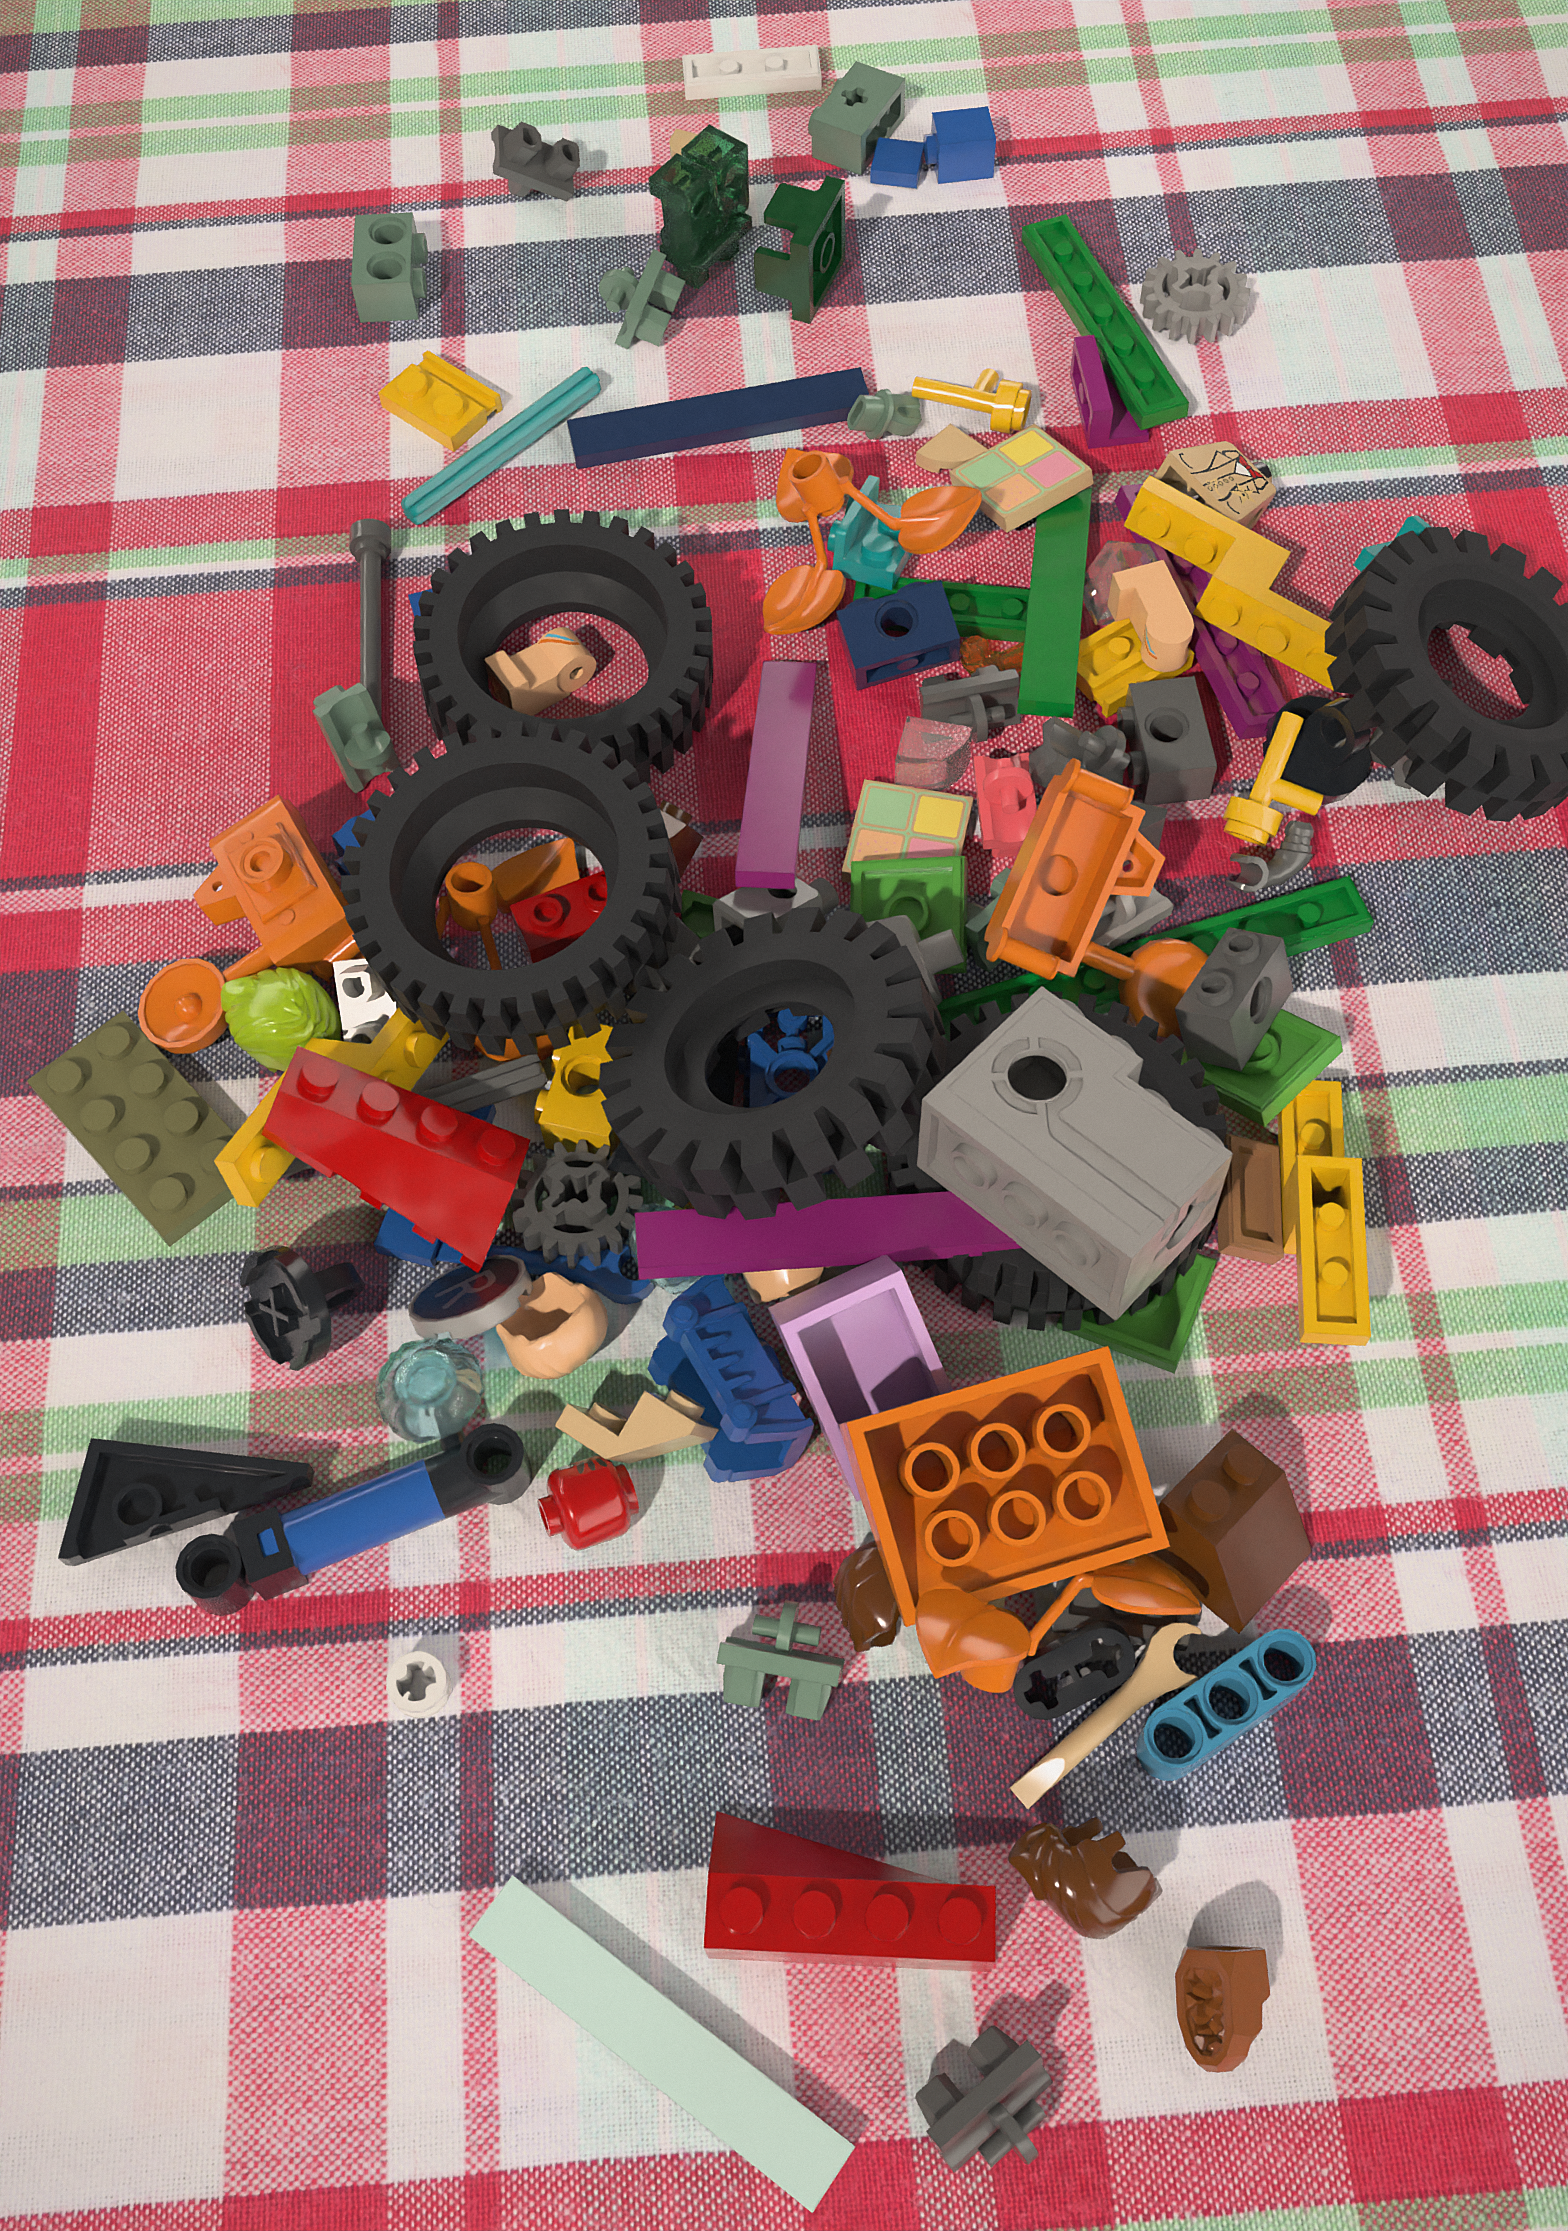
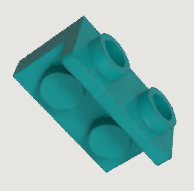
M869 475L860 492L890 516L901 518L902 506L878 502L880 478ZM851 497L848 499L845 516L842 521L836 519L833 522L827 543L828 551L834 552L832 570H839L847 579L892 590L912 553L903 550L899 544L898 535L900 530L894 531Z

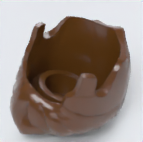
M874 1540L859 1547L846 1557L833 1579L835 1605L838 1611L841 1612V1624L849 1632L856 1652L869 1651L873 1647L892 1645L895 1640L897 1620L901 1616Z
M1091 1818L1077 1827L1069 1825L1062 1829V1831L1058 1826L1050 1823L1037 1824L1027 1830L1016 1841L1009 1853L1008 1861L1027 1881L1035 1900H1043L1054 1913L1079 1935L1093 1939H1105L1136 1920L1138 1915L1145 1912L1162 1894V1887L1157 1878H1154L1150 1869L1146 1866L1138 1867L1128 1853L1119 1851L1126 1844L1119 1831H1115L1097 1841L1091 1840L1103 1830V1825L1099 1818Z

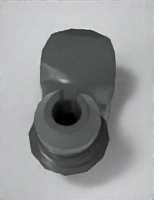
M1290 820L1285 826L1284 842L1281 841L1280 849L1275 850L1274 857L1268 862H1265L1260 857L1232 853L1230 861L1240 864L1241 873L1235 881L1226 880L1225 886L1234 888L1236 891L1249 893L1277 884H1284L1306 867L1315 855L1311 854L1313 846H1310L1314 835L1311 823Z

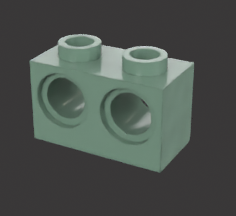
M413 212L355 215L351 287L361 323L418 320L419 299L427 298L425 271L423 267H420V264L428 263V247L425 233H417Z

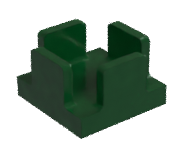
M828 175L816 191L786 183L779 184L763 213L764 223L794 233L790 240V254L759 246L754 253L756 290L788 299L792 303V319L811 324L845 260V180Z

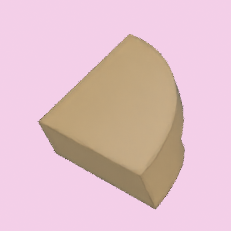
M950 423L916 451V465L925 470L940 473V468L954 469L988 449Z

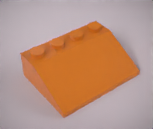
M1108 1346L839 1424L856 1486L905 1627L915 1625V1611L919 1598L930 1590L957 1589L973 1595L982 1603H987L1170 1547Z

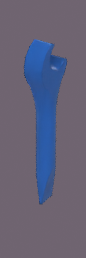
M441 1241L436 1261L463 1264L460 1262L463 1254ZM491 1244L486 1256H515L524 1261L529 1274L544 1275L556 1272L568 1280L583 1283L600 1292L614 1303L624 1305L642 1301L655 1289L654 1279L634 1281L625 1278L620 1273L623 1264L631 1258L629 1247L626 1244H623V1252L619 1255L611 1252L609 1249L602 1250L601 1265L596 1267L590 1262L588 1256H581L575 1269L568 1268L565 1255L559 1254L550 1265L545 1263L542 1250L528 1251L526 1248Z

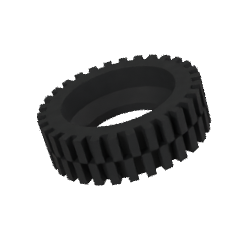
M569 509L554 510L555 523L541 524L538 511L524 514L525 528L514 530L509 519L496 523L497 538L492 541L482 531L470 537L472 554L468 556L457 547L447 556L450 573L439 567L430 577L433 593L423 590L418 602L421 616L415 615L413 631L416 640L413 641L414 656L427 714L431 719L432 728L438 740L440 741L443 737L458 732L463 745L477 742L474 727L489 723L496 738L506 737L507 721H524L529 736L536 737L539 723L545 722L556 724L563 743L572 728L587 734L592 751L600 741L614 749L618 764L626 759L637 770L641 784L645 781L647 784L651 783V764L662 774L673 767V748L685 755L693 745L692 730L701 732L706 721L705 708H710L712 700V616L710 607H706L704 588L701 582L694 584V570L685 560L677 565L676 549L666 541L655 550L654 533L641 526L634 537L629 536L628 520L613 516L609 528L600 526L599 512L584 510L582 523L570 522ZM559 612H582L600 616L614 622L635 639L647 661L648 679L647 683L637 693L611 709L586 717L549 719L517 712L494 700L488 687V675L484 659L495 654L501 643L514 630L533 619Z
M507 721V735L496 738L490 723L475 726L474 731L477 742L463 745L458 732L443 737L442 740L448 752L436 759L428 747H424L413 754L419 767L418 771L410 776L402 767L398 766L387 776L395 792L389 797L375 789L366 803L375 820L357 817L351 831L360 847L346 845L343 862L351 874L341 876V892L349 905L343 906L346 921L354 932L352 936L359 950L393 1003L396 1001L403 1014L414 1024L420 1020L428 1034L442 1040L446 1032H448L456 1047L472 1051L478 1036L489 1055L504 1056L506 1039H513L521 1055L538 1054L536 1037L548 1035L554 1050L571 1045L566 1029L580 1024L588 1038L602 1030L596 1014L606 1008L617 1021L627 1012L625 1010L627 1002L623 993L629 988L636 994L641 986L648 988L652 986L645 965L659 970L666 964L669 957L663 941L675 943L679 929L674 913H681L682 896L678 884L681 883L678 866L661 810L657 808L654 794L646 781L642 784L640 783L637 770L626 759L618 764L613 748L600 741L592 751L587 734L572 728L563 743L556 724L545 722L539 723L536 737L529 736L524 721ZM542 828L563 833L577 840L591 851L605 872L607 882L606 906L591 927L565 949L551 957L523 967L504 970H481L463 966L441 944L435 919L436 902L441 885L457 860L479 842L509 830Z
M1049 991L1057 998L1062 999L1063 991ZM1080 993L1078 1008L1082 1011L1085 1018L1110 1036H1118L1125 1040L1133 1048L1136 1055L1143 1059L1138 1084L1144 1089L1158 1092L1168 1101L1174 1111L1196 1127L1210 1130L1224 1144L1227 1132L1225 1115H1216L1220 1098L1214 1084L1202 1088L1205 1069L1196 1057L1181 1065L1185 1044L1174 1034H1171L1165 1041L1159 1044L1156 1042L1159 1023L1144 1015L1137 1026L1133 1027L1127 1024L1128 1006L1113 1001L1108 1015L1095 1012L1097 996ZM1029 994L1012 995L1011 1011L1005 1014H1001L995 1000L980 1005L979 1024L976 1026L972 1024L965 1013L950 1021V1042L944 1036H941L947 1049L945 1070L942 1075L931 1076L935 1086L1029 998ZM904 1114L914 1134L894 1156L887 1154L889 1195L949 1191L917 1166L921 1116ZM1213 1219L1129 1306L1128 1313L1130 1316L1146 1307L1149 1289L1159 1297H1163L1173 1288L1176 1272L1183 1277L1194 1264L1197 1249L1202 1250ZM1023 1248L982 1252V1256L969 1257V1254L954 1255L953 1258L914 1261L922 1272L934 1265V1285L946 1295L958 1283H961V1305L973 1312H978L985 1298L993 1301V1320L1010 1325L1014 1309L1029 1312L1027 1329L1045 1331L1047 1314H1061L1062 1331L1080 1330L1083 1312L1091 1310L1097 1325L1103 1326L1115 1322L1113 1318Z

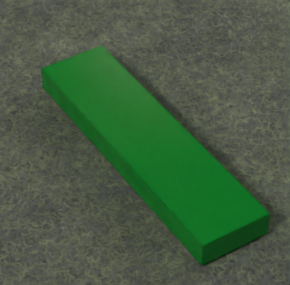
M899 577L892 590L856 581L853 601L864 597L879 599L897 593L900 588L913 582L929 584L936 580ZM941 581L960 637L1024 643L1030 589ZM900 625L891 626L886 629L903 632L910 631Z

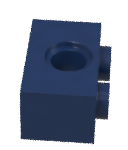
M941 580L929 584L913 582L903 586L895 594L879 599L872 597L860 598L849 603L845 609L836 611L838 634L857 691L960 660V636ZM895 625L904 626L910 630L901 637H892L884 632L887 628Z

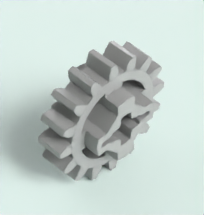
M1195 249L1193 257H1186L1181 250L1175 251L1174 261L1161 256L1158 258L1157 268H1148L1145 281L1142 282L1140 304L1144 305L1142 316L1143 318H1154L1152 326L1154 331L1168 328L1170 330V340H1174L1180 334L1187 335L1189 344H1194L1196 337L1201 335L1209 343L1214 342L1216 331L1229 336L1232 334L1233 325H1241L1250 296V288L1246 287L1247 275L1235 274L1237 267L1235 261L1224 265L1219 263L1221 254L1215 252L1210 258H1204L1201 249Z

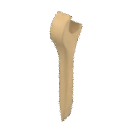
M1169 1622L1155 1630L1149 1637L1141 1660L1124 1684L1010 1787L1027 1809L1035 1804L1137 1710L1169 1691L1191 1686L1198 1680L1195 1674L1183 1672L1178 1668L1174 1661L1173 1651L1178 1639L1184 1635L1191 1633L1201 1635L1200 1628L1186 1622Z

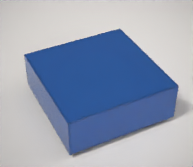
M879 137L870 169V183L917 189L924 159L923 142Z

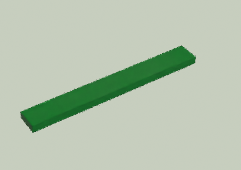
M1349 875L1126 943L1111 950L1130 958L1134 951L1149 941L1173 938L1191 942L1210 956L1227 929L1231 927L1283 938L1287 957L1368 933L1372 928L1374 920ZM1080 963L1074 978L1057 973L1052 980H1048L1037 974L1028 973L946 998L937 1005L946 1033L942 1036L950 1042V1021L965 1013L972 1024L976 1026L979 1024L980 1005L995 1000L1001 1014L1009 1013L1011 1011L1012 995L1028 993L1030 997L1041 986L1048 991H1063L1062 999L1074 1003L1077 1007L1080 993L1097 996L1095 1012L1106 1014L1109 1012L1113 1001L1121 1004L1118 990L1120 979Z

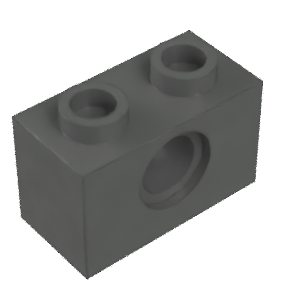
M1195 677L1130 683L1125 707H1118L1117 729L1124 733L1126 740L1129 741L1131 752H1128L1130 762L1127 765L1130 784L1139 785L1142 801L1148 805L1209 799L1217 763Z
M1231 927L1227 929L1175 1007L1187 1059L1196 1057L1200 1062L1237 1071L1243 1070L1293 991L1283 938Z

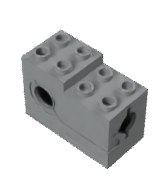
M1041 986L922 1099L917 1166L1016 1241V1244L1116 1321L1213 1219L1233 1153L1224 1147L1222 1141L1213 1132L1203 1127H1196L1174 1111L1168 1101L1158 1092L1144 1089L1138 1084L1143 1059L1136 1055L1133 1048L1125 1040L1118 1036H1110L1086 1019L1082 1011L1074 1003L1057 998Z

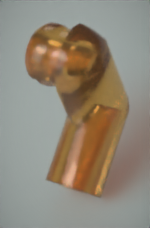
M981 636L969 637L960 645V653L963 656L960 663L969 674H973L977 668L996 665L1000 671L1015 668L1019 674L1022 669L1024 641L1003 652L989 650L987 639Z

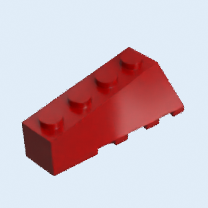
M297 1046L261 1134L328 1178L337 1174L361 1191L359 1198L378 1210L385 1204L415 1223L412 1231L430 1243L434 1244L437 1239H440L463 1254L460 1262L479 1273L515 1189L530 1143V1139L300 1046Z
M716 1811L708 1870L704 1950L709 1959L991 1972L996 1962V1886L951 1884Z

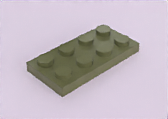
M123 1010L27 1080L37 1096L169 1247L234 1198L214 1160L235 1133Z

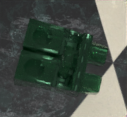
M710 124L681 149V155L676 153L648 178L650 194L660 199L662 204L664 227L660 231L662 244L659 246L660 252L666 254L665 260L676 266L677 277L695 289H699L709 280V268L717 260L720 262L729 261L739 252V240L752 229V216L745 213L749 208L748 144Z

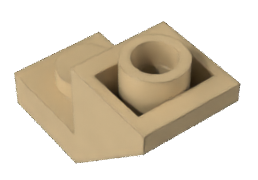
M671 1389L667 1397L644 1391L628 1420L618 1412L599 1402H595L591 1409L567 1403L555 1424V1427L604 1459L628 1464L712 1441L719 1430L700 1418L705 1410L704 1406L674 1389Z

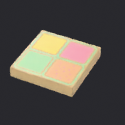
M1035 423L949 471L952 486L972 487L981 491L982 501L979 509L1006 533L1094 484L1092 469Z
M864 779L842 868V882L851 883V861L962 856L974 797Z

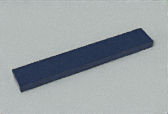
M861 367L568 419L567 426L576 468L582 469L847 421L848 414L859 395H869Z

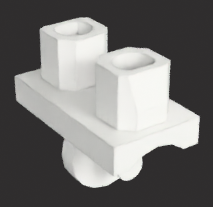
M365 958L333 962L344 1041L370 1044L399 1006L396 1001L393 1003Z

